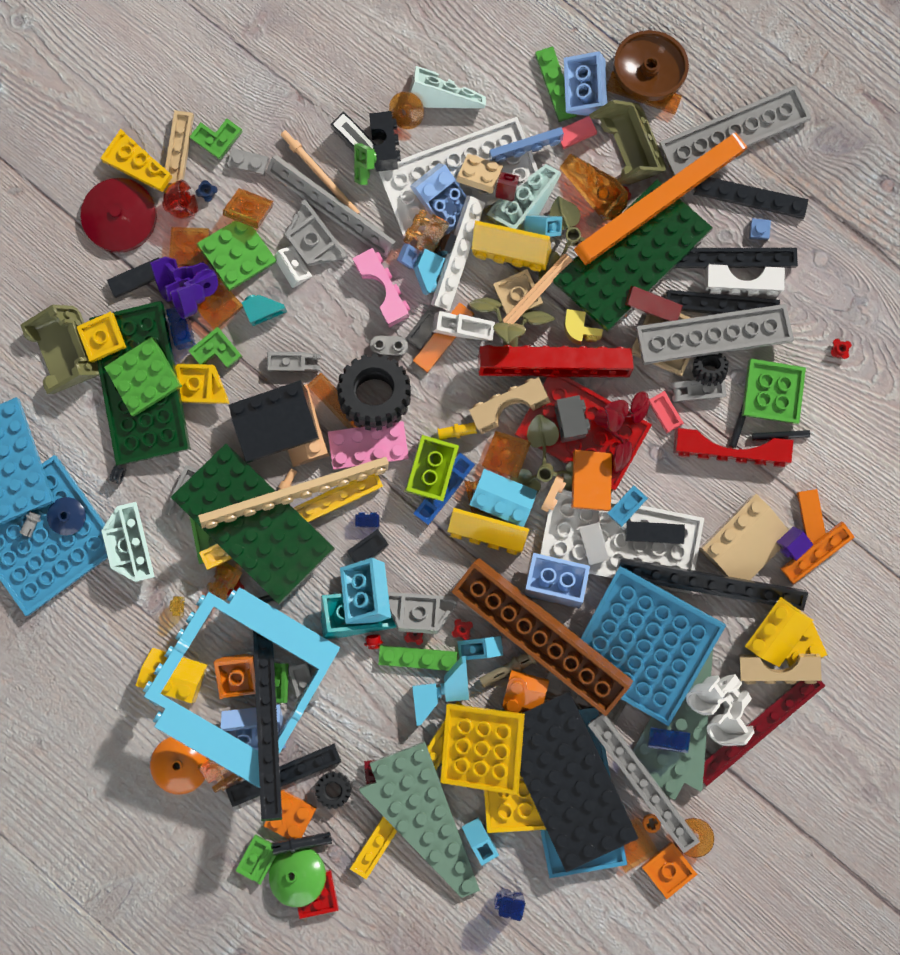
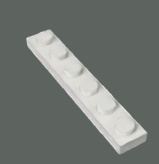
M466 196L454 232L457 238L451 253L446 256L431 305L450 311L472 245L475 220L480 221L485 202L472 196Z

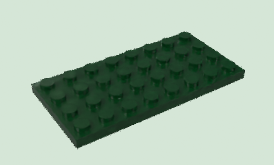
M657 179L628 208L661 186L662 183ZM679 198L589 264L584 265L577 256L553 279V283L609 332L632 309V307L625 305L630 287L635 286L650 292L712 231L713 227Z
M157 301L113 312L127 348L97 360L116 466L191 450L180 389L172 392L136 416H131L104 368L149 338L154 337L177 376L163 302ZM99 316L89 318V320L95 319Z
M225 444L170 498L201 527L198 515L272 493L275 490L229 445ZM280 503L270 510L265 511L261 509L251 516L246 517L242 515L232 522L227 523L223 521L218 523L216 527L202 528L279 605L335 550L290 504L283 505Z

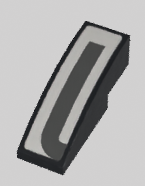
M344 111L330 124L331 129L353 152L354 144L362 143L372 149L373 145H376Z

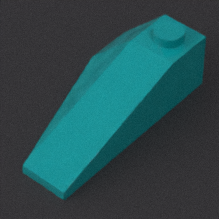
M343 594L321 596V627L325 639L343 638L397 628L392 615L391 618L376 623L346 624Z

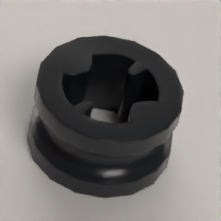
M115 465L110 474V482L116 481V484L120 485L124 479L126 469H119V466Z

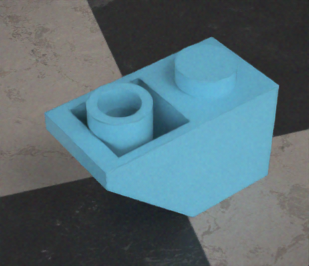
M427 249L420 251L413 268L422 293L425 295L435 291L438 284L436 279L438 275H441L445 258Z
M479 817L462 826L481 866L499 856L497 848Z

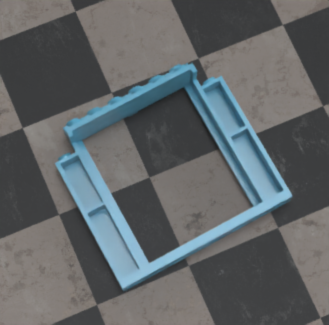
M240 587L237 591L232 590L227 599L230 601L229 604L208 592L206 596L202 594L196 605L199 608L196 613L191 612L186 622L189 624L186 629H180L175 638L178 640L175 647L170 646L164 655L167 657L163 665L159 663L153 674L157 675L154 681H148L143 689V692L146 693L144 698L155 706L158 705L164 709L163 712L158 711L153 719V722L156 723L154 728L260 788L258 750L160 693L213 607L317 668L278 735L280 754L340 647Z

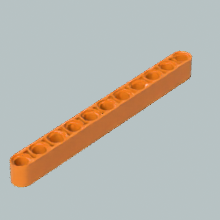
M736 132L582 241L574 248V252L584 265L589 264L741 155L748 148Z

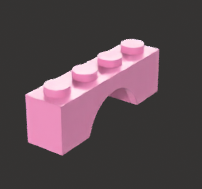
M371 248L354 257L353 262L362 279L376 280L386 290L385 300L379 308L389 328L409 318L408 311H410V308L405 300L402 302L399 296L401 291L397 284H392L390 280L392 275L389 269L383 268L381 263L384 261L380 253H375L374 249Z

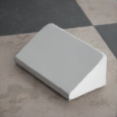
M293 245L277 251L274 256L277 260L276 262L292 288L312 277Z
M599 522L580 527L579 530L589 565L609 560Z

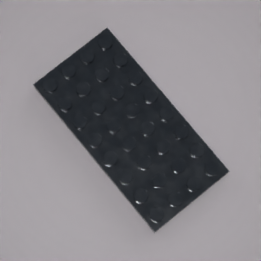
M570 691L523 712L522 714H525L520 774L565 871L573 870L639 839Z

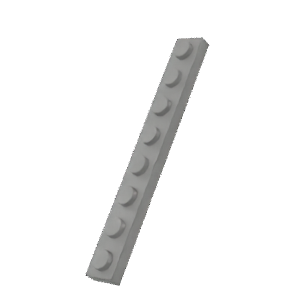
M275 155L271 158L266 170L268 174L370 248L379 252L384 258L389 256L396 243L395 240L279 156Z
M600 714L588 723L590 729L682 852L685 853L700 842L698 837L609 718Z

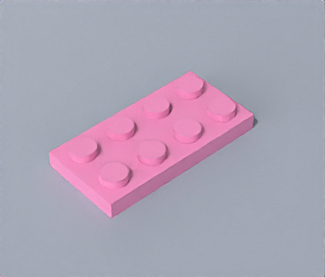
M403 421L394 422L390 428L383 426L382 430L376 431L375 427H371V431L365 430V427L328 431L333 470L355 467L383 457H387L388 462L409 460Z

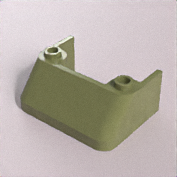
M612 100L589 115L591 119H600L603 131L614 135L626 165L621 169V177L615 180L616 184L631 185L659 175L666 170L664 159L645 112L638 103Z

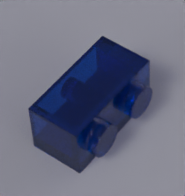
M358 512V514H355V527H380V515L377 512H370V514Z

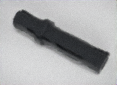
M329 831L293 839V837H290L285 841L272 842L273 856L287 852L292 854L297 850L332 844L331 833Z

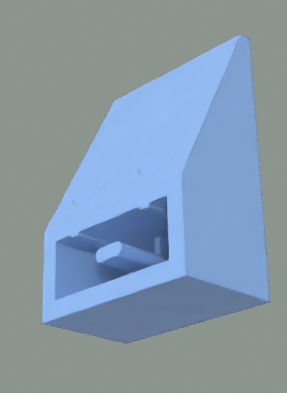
M438 163L410 185V188L422 205L448 234L457 226L466 194L458 182H456L447 166Z

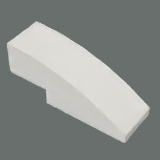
M438 311L434 315L432 332L461 338L492 341L495 322L462 314L454 315Z

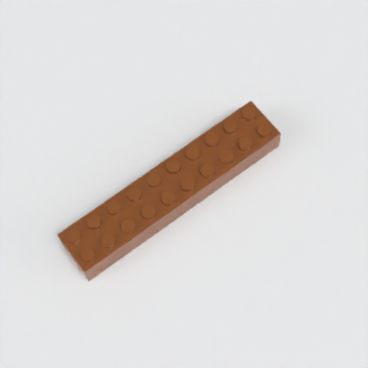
M480 558L473 562L451 591L603 715L607 716L630 688L633 682L631 678Z

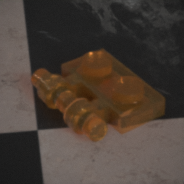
M421 209L414 216L411 227L406 230V236L403 241L410 244L411 240L415 239L417 240L415 243L417 249L421 251L427 249L434 252L449 227V222L432 214L430 219L425 218L427 212ZM420 226L425 227L422 233L417 231Z
M228 562L217 566L214 575L216 580L213 583L207 584L208 592L222 600L226 599L229 589H234L243 572Z
M209 759L198 765V770L208 783L214 780L218 782L212 786L215 793L229 788L228 785L236 780H242V778L234 773L224 779L222 775L227 773L228 770Z

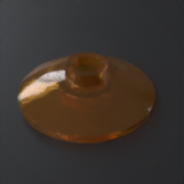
M403 91L397 93L391 99L389 111L392 112V118H396L397 126L403 129H413L422 122L424 107L421 100L415 94Z
M699 818L685 819L692 831L698 834L700 842L683 854L693 858L705 856L714 845L715 838L712 828L707 822Z

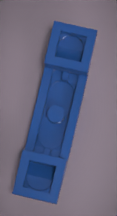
M459 453L453 465L444 500L439 501L425 498L413 514L429 525L468 476L475 463Z

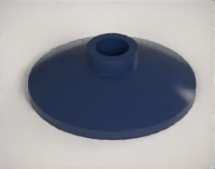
M71 497L57 499L55 503L51 504L47 512V521L50 528L55 533L64 536L77 533L83 527L86 520V512L83 505ZM64 512L67 513L66 519L61 517Z

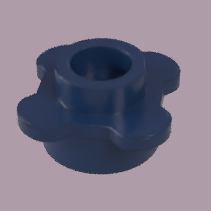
M203 180L195 194L198 197L204 198L206 202H211L212 196L218 192V188L212 186L207 180Z

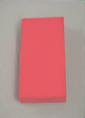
M590 116L563 127L564 136L560 144L565 149L596 135L597 130Z
M665 391L649 399V405L666 434L684 424Z

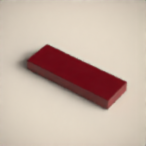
M635 286L630 287L625 302L627 306L668 322L679 319L683 306Z

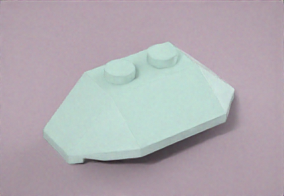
M137 502L117 506L102 529L110 569L134 582L154 578Z

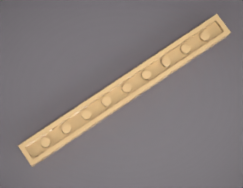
M383 457L198 515L201 527L213 528L220 522H232L242 515L246 517L251 516L261 509L265 511L270 510L280 503L283 505L289 504L294 501L293 499L299 497L305 499L318 491L324 493L334 486L343 487L353 480L362 481L372 474L381 475L388 470L389 462L387 457Z

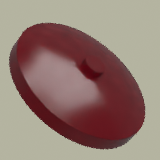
M111 178L98 183L88 192L81 206L80 217L84 232L95 245L109 252L123 253L140 247L149 239L155 229L157 210L154 200L142 185L126 178Z

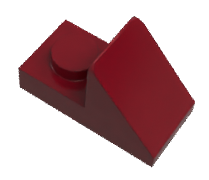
M501 172L497 182L495 197L514 201L520 176Z

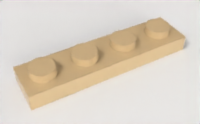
M174 110L165 169L173 177L168 185L183 187L190 145L189 136L192 132L194 114L191 112Z

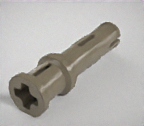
M525 652L518 657L513 656L510 662L480 677L479 680L482 686L486 688L510 675L511 670L522 672V669L531 664L535 665L537 662Z

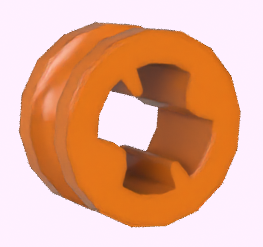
M647 814L642 820V825L647 832L656 833L661 827V822L654 814ZM650 818L653 821L656 819L657 823L654 824V828L647 827L646 825L649 823Z

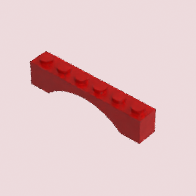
M678 428L675 430L673 453H678L679 457L689 458L690 455H696L698 459L703 460L715 457L717 461L722 462L734 459L736 463L741 464L753 461L755 465L766 466V463H772L774 467L785 468V465L792 463L794 440L774 438L755 448L731 449L713 443L698 430Z

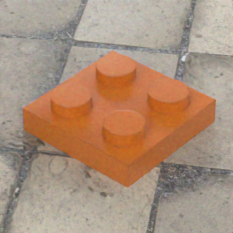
M282 790V820L266 821L264 827L287 839L293 837V839L301 838L317 807Z
M672 841L641 866L666 899L698 875Z

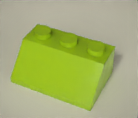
M421 435L404 492L443 501L459 445Z

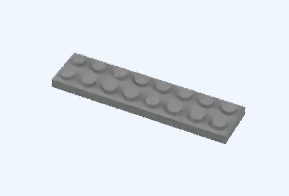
M794 85L659 142V146L672 175L675 176L735 132L748 147L808 122L811 116L797 86Z
M786 304L636 327L643 365L791 343L794 341Z

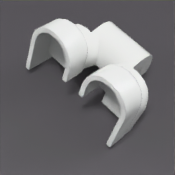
M736 674L728 675L721 679L719 675L707 677L702 683L694 685L686 695L687 704L692 710L701 715H713L720 707V704H723L725 707L724 713L714 716L707 725L709 736L723 746L746 745L754 734L753 726H745L740 719L744 708L752 698L747 690L740 691L739 688L742 682Z

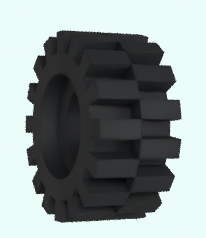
M722 353L698 356L694 359L693 377L696 378L697 382L701 380L702 385L708 383L707 386H711V383H713L714 386H717L718 382L721 384L726 379L729 362L726 361L727 358L725 356L722 357ZM704 366H713L717 370L710 371L705 369Z
M332 771L326 773L318 780L315 786L317 801L321 802L323 807H328V809H337L343 806L351 795L350 781L340 772ZM332 782L337 783L341 788L340 795L335 798L328 796L326 793V786Z

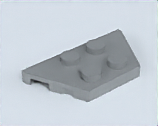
M304 199L298 213L295 214L291 226H289L285 233L287 239L308 266L347 259L348 255Z
M388 592L390 612L398 631L438 634L458 603V597Z

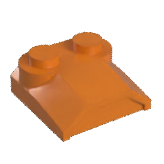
M254 655L224 656L214 661L220 699L256 695Z
M511 670L502 708L508 712L523 713L544 703L549 680Z

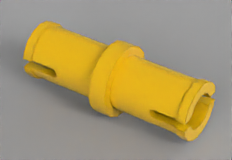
M474 422L461 425L456 423L451 427L437 429L439 440L454 437L459 439L461 436L477 434Z

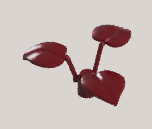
M638 392L633 397L630 406L631 413L629 414L627 401L616 400L605 405L604 410H598L595 415V423L606 427L605 430L609 431L621 442L614 451L615 474L621 472L628 465L633 454L631 442H625V439L617 434L616 431L622 427L625 417H632L633 423H639L645 418L649 409V396L647 392Z

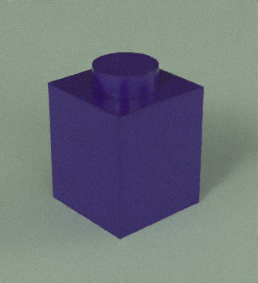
M794 526L777 541L781 547L780 552L786 558L791 557L795 560H798L813 546L804 531Z

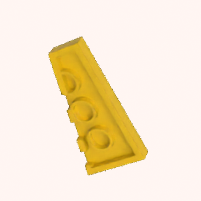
M122 129L119 130L100 158L102 162L161 192L164 191L173 178L162 165L153 159Z

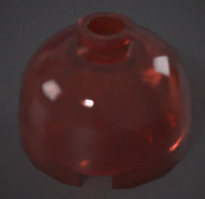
M181 179L168 185L163 194L162 205L164 210L177 219L190 218L198 212L196 197L188 191L191 187L186 181Z

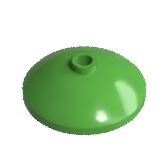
M311 848L297 850L292 854L290 852L278 854L269 870V884L272 893L281 903L290 907H303L314 902L321 894L326 881L324 863L321 857ZM291 873H294L295 878L293 880H291L290 878Z

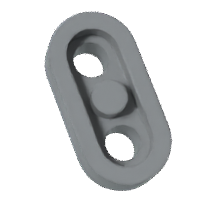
M375 336L370 342V348L378 356L400 357L407 353L408 343L403 337ZM378 342L383 343L381 348L376 347ZM401 343L402 347L400 349L395 348V344Z

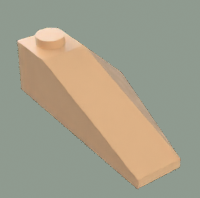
M307 384L304 386L308 390L319 439L288 449L293 467L330 456Z

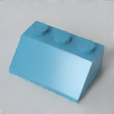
M483 469L469 505L524 527L532 509L537 490Z
M369 558L341 567L340 574L346 624L376 623L391 618L385 563L375 558Z

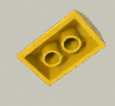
M780 597L745 647L760 658L780 667L811 625L813 619Z
M156 648L151 649L141 667L135 686L144 689L148 681H154L157 676L153 674L159 663L163 665L167 660V657L164 656L166 654L165 651ZM182 657L160 694L191 704L195 703L208 665Z

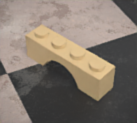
M539 377L536 379L530 378L519 387L513 386L502 395L496 394L487 402L475 404L469 411L481 435L499 427V417L502 411L512 404H525L532 410H535L550 403Z
M739 654L740 680L744 681L745 684H756V681H764L765 684H776V681H784L786 684H796V681L815 684L817 681H822L820 654H799L794 664L785 669H773L767 666L756 654Z

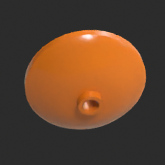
M169 737L163 740L152 754L150 762L151 774L156 784L164 791L171 794H186L197 789L206 779L209 771V759ZM175 763L180 764L179 770L174 768Z

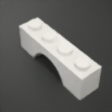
M709 264L705 269V291H709L710 294L729 292V295L748 293V296L767 294L768 297H777L778 294L780 295L784 291L785 268L765 267L758 278L751 281H743L736 278L730 272L728 265Z

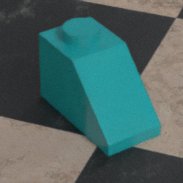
M250 295L245 298V301L241 302L252 326L287 312L284 304L261 295Z

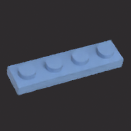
M562 127L489 150L490 161L502 163L512 156L516 158L523 156L525 152L531 150L532 152L539 151L547 145H558L564 136Z

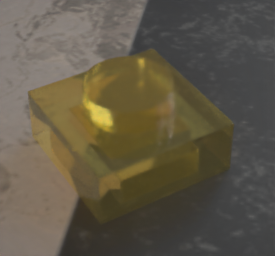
M173 596V600L170 601L172 616H184L185 597Z

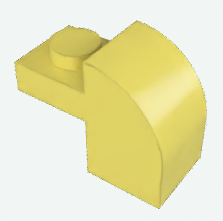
M567 309L564 331L571 342L581 345L582 338H586L588 342H597V340L601 339L603 329L584 327L586 312Z

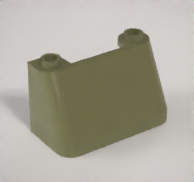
M51 305L20 324L24 337L31 342L38 343L50 375L43 379V387L47 394L58 393L99 375L97 361L93 363L89 361L77 326L83 324L84 320L80 311L74 306Z

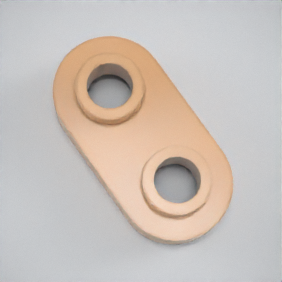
M556 476L541 510L548 512L550 509L553 511L558 501L555 499L557 492L562 493L566 484L563 482L564 477Z

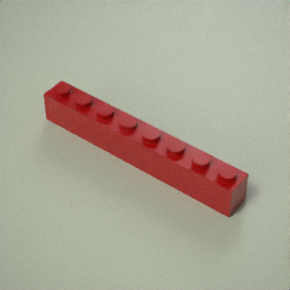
M484 345L479 347L478 352L479 376L630 378L634 369L632 348L625 347L606 348L601 346L588 348L581 346L577 348L568 346L531 347L524 345L522 347H512L511 345Z

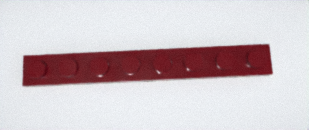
M798 681L746 725L753 726L754 734L746 745H722L705 760L703 775L705 786L712 783L826 685L822 681H817L815 684H806L805 681Z

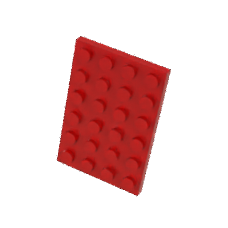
M547 377L543 387L550 403L535 410L529 408L515 436L529 443L527 438L528 427L537 415L545 416L558 427L554 410L556 400L580 395V399L584 400L586 406L584 417L585 419L588 418L590 424L588 434L583 439L562 443L559 432L557 442L551 446L546 445V453L565 464L573 461L574 450L612 453L611 490L615 491L652 424L644 419L639 423H633L632 417L624 418L625 421L622 427L616 433L624 438L625 442H631L633 454L628 465L621 472L615 474L614 451L621 442L609 431H606V427L595 423V415L598 410H604V406L611 403V401L568 377Z

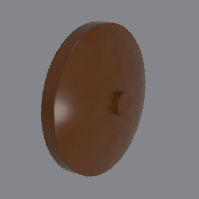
M645 30L633 33L621 42L614 57L613 68L618 83L626 92L639 99L657 101L666 99L680 90L688 74L689 61L684 48L676 39L663 32Z

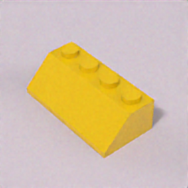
M475 220L471 249L473 255L478 259L485 260L489 258L497 263H512L515 267L521 268L525 266L530 267L533 271L540 272L547 269L551 254L550 236Z
M453 508L447 533L451 534L450 537L459 540L462 537L468 538L470 543L480 545L481 542L486 543L488 548L499 550V547L507 549L506 553L517 556V553H522L529 529Z

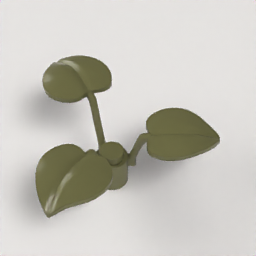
M558 196L552 204L549 216H563L562 231L567 229V243L561 254L562 256L566 254L569 246H577L585 239L581 237L580 230L575 227L580 221L579 209L573 203ZM551 251L546 271L541 270L538 272L539 280L561 257L557 252Z
M484 297L468 303V306L478 312H491L494 310L497 313L499 323L493 326V330L503 339V346L511 345L512 347H518V338H521V335L526 332L524 327L526 323L541 325L555 320V317L546 312L531 310L523 313L522 318L524 320H522L521 325L502 322L499 310L502 303L499 300Z
M537 415L528 427L527 438L532 447H543L542 464L534 476L530 470L523 468L514 471L510 476V480L537 490L538 494L541 489V483L537 479L542 482H548L553 476L556 477L559 474H563V482L566 483L564 489L572 492L573 461L567 463L566 471L560 470L554 472L551 464L546 463V445L551 446L557 442L559 438L558 427L545 416Z

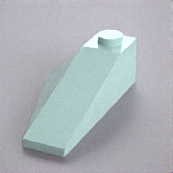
M418 66L415 67L408 93V102L412 105L425 108H485V96L466 87L460 89L454 84V81L450 79L444 81L438 78L439 74Z
M545 164L529 176L524 184L520 187L517 186L514 201L498 199L486 215L496 225L525 231L523 224L526 216L540 214L561 172Z

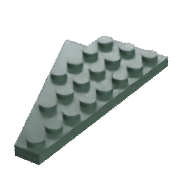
M713 650L691 688L711 676ZM686 697L669 726L651 716L633 749V752L665 795L676 800L684 783L700 792L703 788L708 715H701L692 710L686 702Z
M425 741L370 762L376 781L360 787V793L461 898L480 891Z

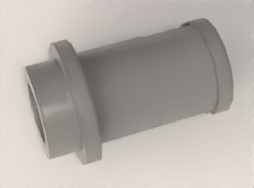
M30 511L29 514H26L27 518L19 533L25 536L28 535V537L32 536L37 523L41 521L40 515Z

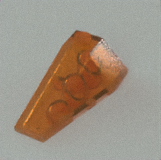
M569 154L560 166L561 171L603 221L613 220L619 216L627 207L628 192L616 178L579 157Z

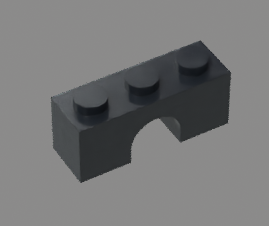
M391 111L369 113L372 140H384L382 144L373 145L377 157L375 170L376 172L398 169L397 162L401 161L400 150H396V146L399 145L398 134H394V130H397L396 118H392Z

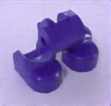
M167 256L150 262L161 296L166 302L173 301L175 309L182 319L195 315L198 310L197 304L204 302L205 297L212 295L217 290V275L204 262L180 268L177 266L176 259Z

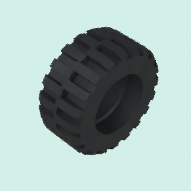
M367 354L361 356L360 360H357V358L353 359L351 366L346 365L344 367V374L341 373L338 378L337 393L340 409L343 414H346V419L349 422L354 421L355 426L360 428L363 425L365 430L370 431L371 427H375L376 431L382 430L383 426L387 428L392 427L394 421L398 423L402 419L401 415L407 413L411 401L410 379L406 375L404 367H399L398 361L395 359L390 361L389 356L386 355L378 357V354H372V357H367ZM377 379L390 385L392 396L383 404L367 405L357 398L356 390L365 381Z

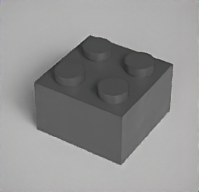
M580 395L556 400L554 410L562 443L585 438L588 430H590L588 418L585 419L584 411H586L584 400L580 399Z

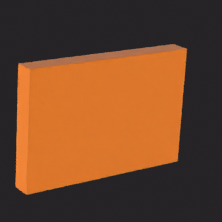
M583 450L573 451L571 508L599 511L611 510L612 453Z

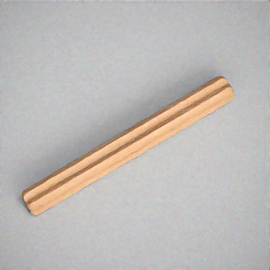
M563 254L503 318V323L514 324L550 286L553 279L572 262L571 257Z

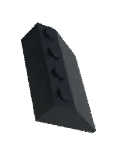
M301 380L229 404L232 422L246 463L319 439L308 390Z

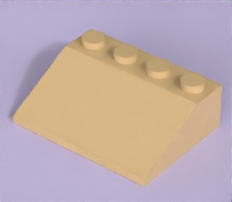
M754 494L699 548V551L724 576L751 580L781 549L777 541L789 530L770 506L757 494Z

